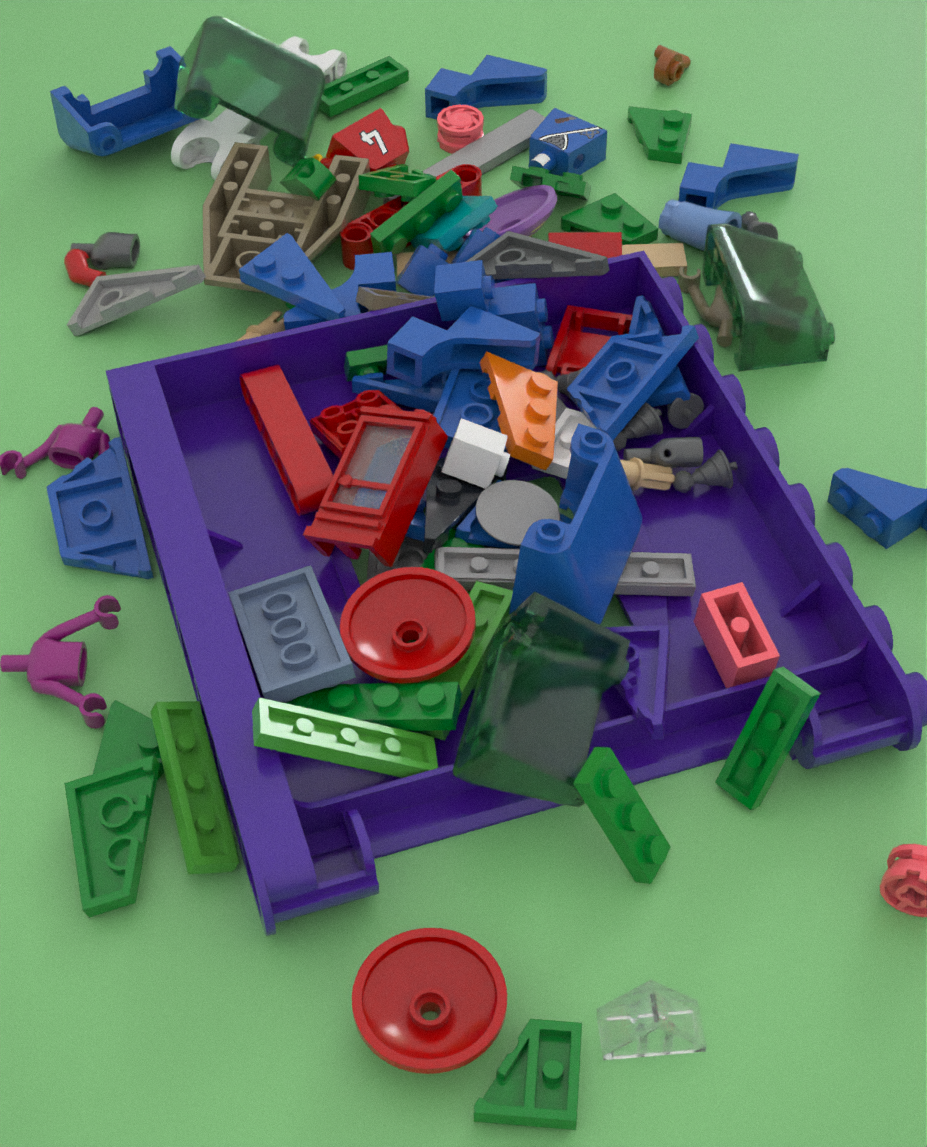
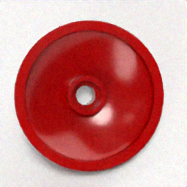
M423 567L397 568L372 577L351 595L344 606L340 619V635L350 660L369 676L392 683L420 682L446 672L466 654L476 630L474 605L464 587L452 577L442 572ZM409 640H417L412 643H406Z
M419 928L402 932L389 938L368 955L354 981L352 1011L361 1038L380 1059L408 1072L422 1074L443 1073L471 1063L493 1044L502 1029L506 1017L507 986L502 970L495 958L484 946L474 939L449 929ZM430 1011L436 1012L439 1015L435 1020H426L422 1016Z

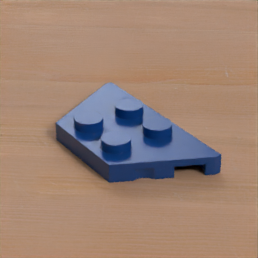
M686 325L682 327L681 334L663 337L660 329L644 331L636 335L623 334L612 336L567 388L571 400L596 429L608 434L614 440L699 339L696 328L692 325Z
M117 437L108 442L110 448L94 460L87 457L76 465L70 474L62 475L46 487L60 556L64 565L151 579L154 576L121 437Z

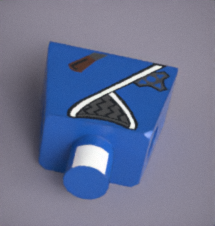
M554 108L531 134L528 167L550 170L549 174L562 176L563 172L581 175L606 159L607 130Z

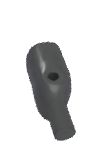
M106 232L100 235L94 244L72 243L70 250L79 249L85 251L92 265L98 269L134 267L140 253V239L138 234Z
M700 437L665 438L656 443L652 448L624 449L623 458L629 461L635 457L641 459L643 463L670 468L699 467L703 462V443Z

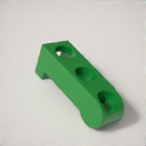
M311 157L300 159L280 181V184L291 194L310 196L319 201L337 179L321 162Z

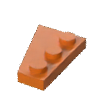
M486 351L480 361V366L483 373L489 374L491 381L488 387L490 398L497 400L501 414L497 420L501 433L508 436L505 445L507 452L513 458L546 471L554 457L558 381L551 379L543 373L534 372Z

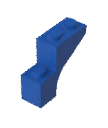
M491 55L485 56L472 75L441 68L425 88L426 117L437 120L438 114L444 108L459 104L469 105L478 109L482 107L542 103L547 97V69Z
M730 143L723 167L688 162L680 184L678 201H686L699 206L717 209L723 203L732 199L789 191L794 187L799 154Z
M485 227L483 231L473 229L451 264L466 262L498 239L500 235L488 227ZM430 243L428 248L418 245L397 277L396 283L411 294L433 297L436 265L449 264L446 262L449 255L432 243Z
M392 252L355 255V268L351 277L344 284L332 289L345 308V317L368 312V308L356 302L359 286L396 291ZM297 306L286 311L284 314L285 330L329 321Z
M482 260L436 265L434 295L442 321L458 320L470 306H474L539 332L541 335L536 366L547 365L548 349L553 348L554 337L552 326H545L544 322L548 321L547 303L545 298L539 299L536 283L495 288L493 276H486Z
M470 306L448 330L412 316L388 341L387 374L422 387L430 378L447 370H482L480 361L486 351L532 370L538 362L541 333L474 306Z
M841 468L833 473L827 502L885 549L896 544L920 527L927 531V489L912 487L850 468Z

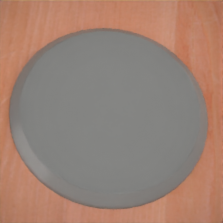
M506 480L494 483L480 494L476 503V516L482 528L493 538L510 545L520 546L528 528L538 520L554 519L560 521L559 508L552 496L537 485L525 481Z

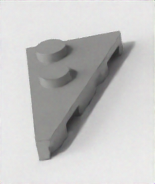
M199 265L97 276L67 326L74 336H79L200 284L206 276Z

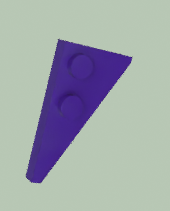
M669 625L599 627L592 635L584 636L586 648L651 739H664L671 640Z

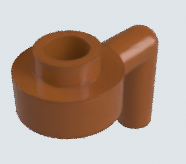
M658 45L654 56L658 58L654 68V79L667 86L673 84L681 78L684 69L690 66V58L667 47Z

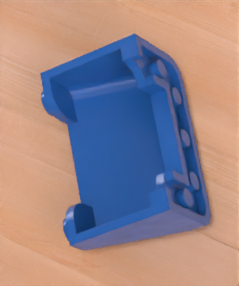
M171 46L156 51V57L159 59L156 67L152 71L149 69L143 71L145 85L92 106H90V101L84 94L76 98L66 86L51 90L50 95L58 134L63 142L72 149L103 157L204 117L209 112L212 104L210 85Z
M579 423L571 439V458L565 489L559 504V508L567 510L569 507L574 518L571 524L554 519H541L532 523L528 528L520 545L509 614L572 636L584 637L595 633L603 621L638 538L642 524V515L612 438L598 429Z

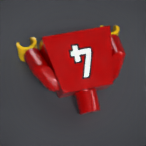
M379 108L332 135L326 154L327 158H323L320 154H316L313 157L328 169L335 155L369 159L370 172L405 164L409 154L406 130L402 126L392 124L385 112Z

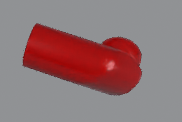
M79 249L70 250L65 256L64 265L72 282L90 287L97 276L106 275L105 272L89 268L86 260L89 256L85 251Z

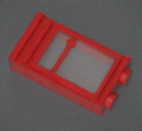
M382 405L379 408L361 406L360 413L362 415L321 501L320 508L316 512L315 519L311 526H306L303 536L323 556L330 557L336 545L344 555L357 560L361 555V548L369 549L384 566L392 567L448 436L437 423L436 417L425 410L416 409L411 412L396 410L386 405Z

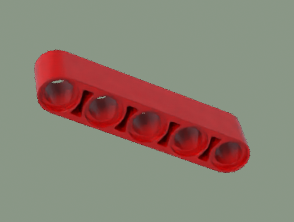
M461 164L450 169L461 178L462 196H482V172L477 166ZM446 171V172H444V173L438 175V176L436 177V180L440 179V178H441L443 175H445L448 171ZM401 196L347 224L345 229L340 232L342 261L346 268L354 270L355 255L374 254L370 233L409 202L401 201ZM408 242L406 247L410 246L411 242Z
M277 364L240 374L239 379L244 400L297 514L301 516L318 511L332 480L333 473L282 369Z

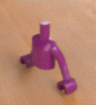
M91 407L81 424L66 423L58 425L41 446L25 457L16 450L2 453L0 455L2 475H6L10 470L15 469L16 477L22 479L26 477V468L46 456H49V459L54 464L74 470L75 466L87 457L92 460L97 452L98 456L110 448L108 443L110 442L109 435L97 428L104 417L103 411L97 407Z
M110 595L98 598L92 611L63 622L45 632L33 643L29 655H2L0 661L1 671L27 672V681L34 692L55 696L79 708L83 720L88 727L94 729L101 728L105 724L104 717L100 713L91 712L96 709L105 710L107 708L104 698L96 693L84 696L67 687H82L87 671L85 642H64L61 640L97 622L104 629L112 630L117 628L119 620L116 615L109 612H119L121 610L118 600Z

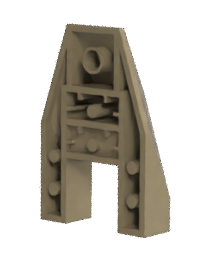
M234 142L203 204V270L206 276L204 278V285L265 293L242 283L239 269L286 233L294 238L313 264L340 237V232L345 229L347 224L363 214L371 191L359 190L358 175L370 172L369 159L335 155L329 170L336 177L337 181L317 201L310 196L267 191L272 181L268 146Z

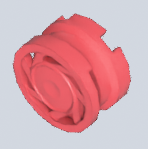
M460 104L444 108L437 116V142H439L440 148L453 154L484 136V117L482 112L475 107Z
M901 844L893 848L888 855V870L882 876L880 894L888 904L901 912L918 917H927V846Z

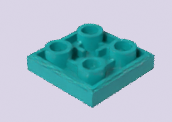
M463 196V199L453 211L443 214L427 232L418 234L410 242L414 248H417L418 245L428 248L430 243H432L441 250H445V252H451L464 242L462 237L470 230L481 229L491 220L489 215L497 210L498 205L492 196Z

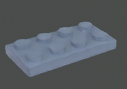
M311 565L228 592L264 699L289 702L299 696L323 688L334 687L341 682L356 678L352 662Z

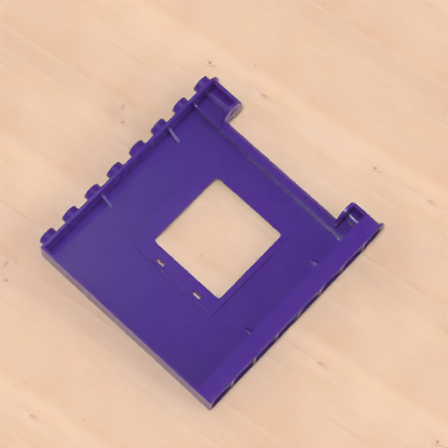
M644 250L608 258L610 271L604 275L518 278L494 284L495 288L536 283L539 299H546L548 321L544 323L545 326H552L554 342L567 305L633 315L636 297L642 295L652 304L665 336L681 334L682 327L690 325L683 314V297L676 279L672 276L661 278ZM433 297L106 370L117 427L196 700L200 703L212 755L266 936L276 934L275 923L379 894V883L374 862L376 858L583 800L573 782L594 747L611 748L633 785L727 759L770 676L729 688L725 687L694 623L702 593L743 582L780 655L775 669L785 667L821 693L789 751L791 759H798L802 767L812 769L891 745L899 751H907L916 748L921 741L922 727L927 726V680L919 672L905 674L892 653L893 635L885 613L877 605L863 606L852 588L853 571L845 549L838 542L824 543L815 528V510L808 490L801 483L789 485L779 470V451L773 434L767 427L754 429L745 415L746 402L742 386L734 374L721 376L714 365L712 341L703 324L692 325L695 326L699 339L678 362V367L689 392L699 395L703 400V412L693 420L688 428L679 429L673 427L668 420L667 404L652 407L654 410L658 408L662 413L659 417L662 421L663 433L661 435L639 437L638 439H627L626 447L621 451H617L620 460H624V449L652 448L656 443L665 438L700 437L703 443L704 454L701 465L720 449L725 453L729 463L736 462L738 467L737 470L732 471L733 486L731 489L723 486L695 484L687 493H681L676 491L673 483H671L670 489L666 491L641 487L638 490L632 491L642 515L640 532L632 552L691 554L696 584L693 596L615 594L630 626L669 625L671 640L664 739H651L594 657L542 670L541 685L537 694L531 701L523 705L512 703L500 682L472 689L458 715L456 730H450L445 741L434 738L438 768L404 778L254 746L252 709L258 698H264L228 592L311 565L340 634V619L344 606L351 595L360 587V583L350 558L344 555L336 545L330 557L323 556L303 536L306 526L312 525L318 511L301 516L297 514L244 400L239 376L243 373L278 364L310 427L309 420L319 416L322 410L330 406H342L355 400L358 395L352 392V381H347L344 371L346 352L388 345V341L412 316L445 330H448L457 320L442 321L436 298ZM584 327L583 332L611 337L618 335V332L589 327ZM548 349L547 362H548V359H549V356H550V353H551V350H552V349ZM546 365L535 366L534 369H532V371H544L546 370ZM390 374L383 375V380L399 379ZM557 389V398L564 403L566 408L581 412L569 397L560 393ZM395 403L403 411L413 412L417 409ZM314 435L334 475L341 459ZM398 439L401 446L399 451L400 459L410 439ZM443 448L439 459L446 457L449 449ZM510 456L507 464L506 480L527 482L543 477H553L559 482L564 491L565 478L533 469L532 465ZM699 467L672 468V474L675 475L679 471H687L692 474ZM360 488L353 505L357 506L363 488ZM425 489V492H424V494H423V499H424L425 503H426V489ZM352 662L356 678L341 682L340 684L392 682L369 676Z

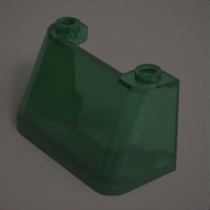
M212 16L202 23L179 61L174 109L190 117L200 119L210 116L219 104L277 133L278 135L273 142V153L281 162L294 167L300 159H304L306 156L325 88V77L322 69L308 60L225 17Z
M726 223L709 224L706 232L702 277L706 286L720 284L733 317L731 334L732 337L740 338L739 353H734V361L738 372L827 361L829 346L833 345L835 341V331L833 324L827 322L804 270L801 252L796 251L792 244Z
M534 591L499 625L489 642L454 762L453 776L471 785L573 807L584 805L585 802L573 782L587 761L602 693L612 684H620L627 674L629 661L626 660L630 640Z

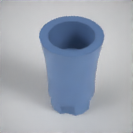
M669 200L660 214L658 227L663 234L670 236L672 239L698 248L720 261H725L733 253L738 243L742 228V218L739 212L712 209L686 201Z

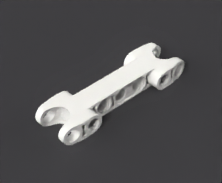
M295 36L289 38L268 55L264 64V76L212 122L203 118L196 120L180 133L172 146V164L182 169H189L197 164L210 162L212 163L211 176L212 179L216 180L234 142L260 145L259 141L310 95V91L343 77L347 68L346 53L333 49L320 55H308L309 44L307 40Z

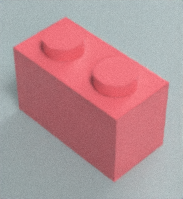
M743 582L702 593L694 623L725 687L729 688L771 676L777 666L780 655Z

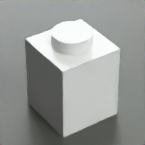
M461 418L441 472L486 489L491 485L494 475L502 477L510 458V454L504 452L508 436Z

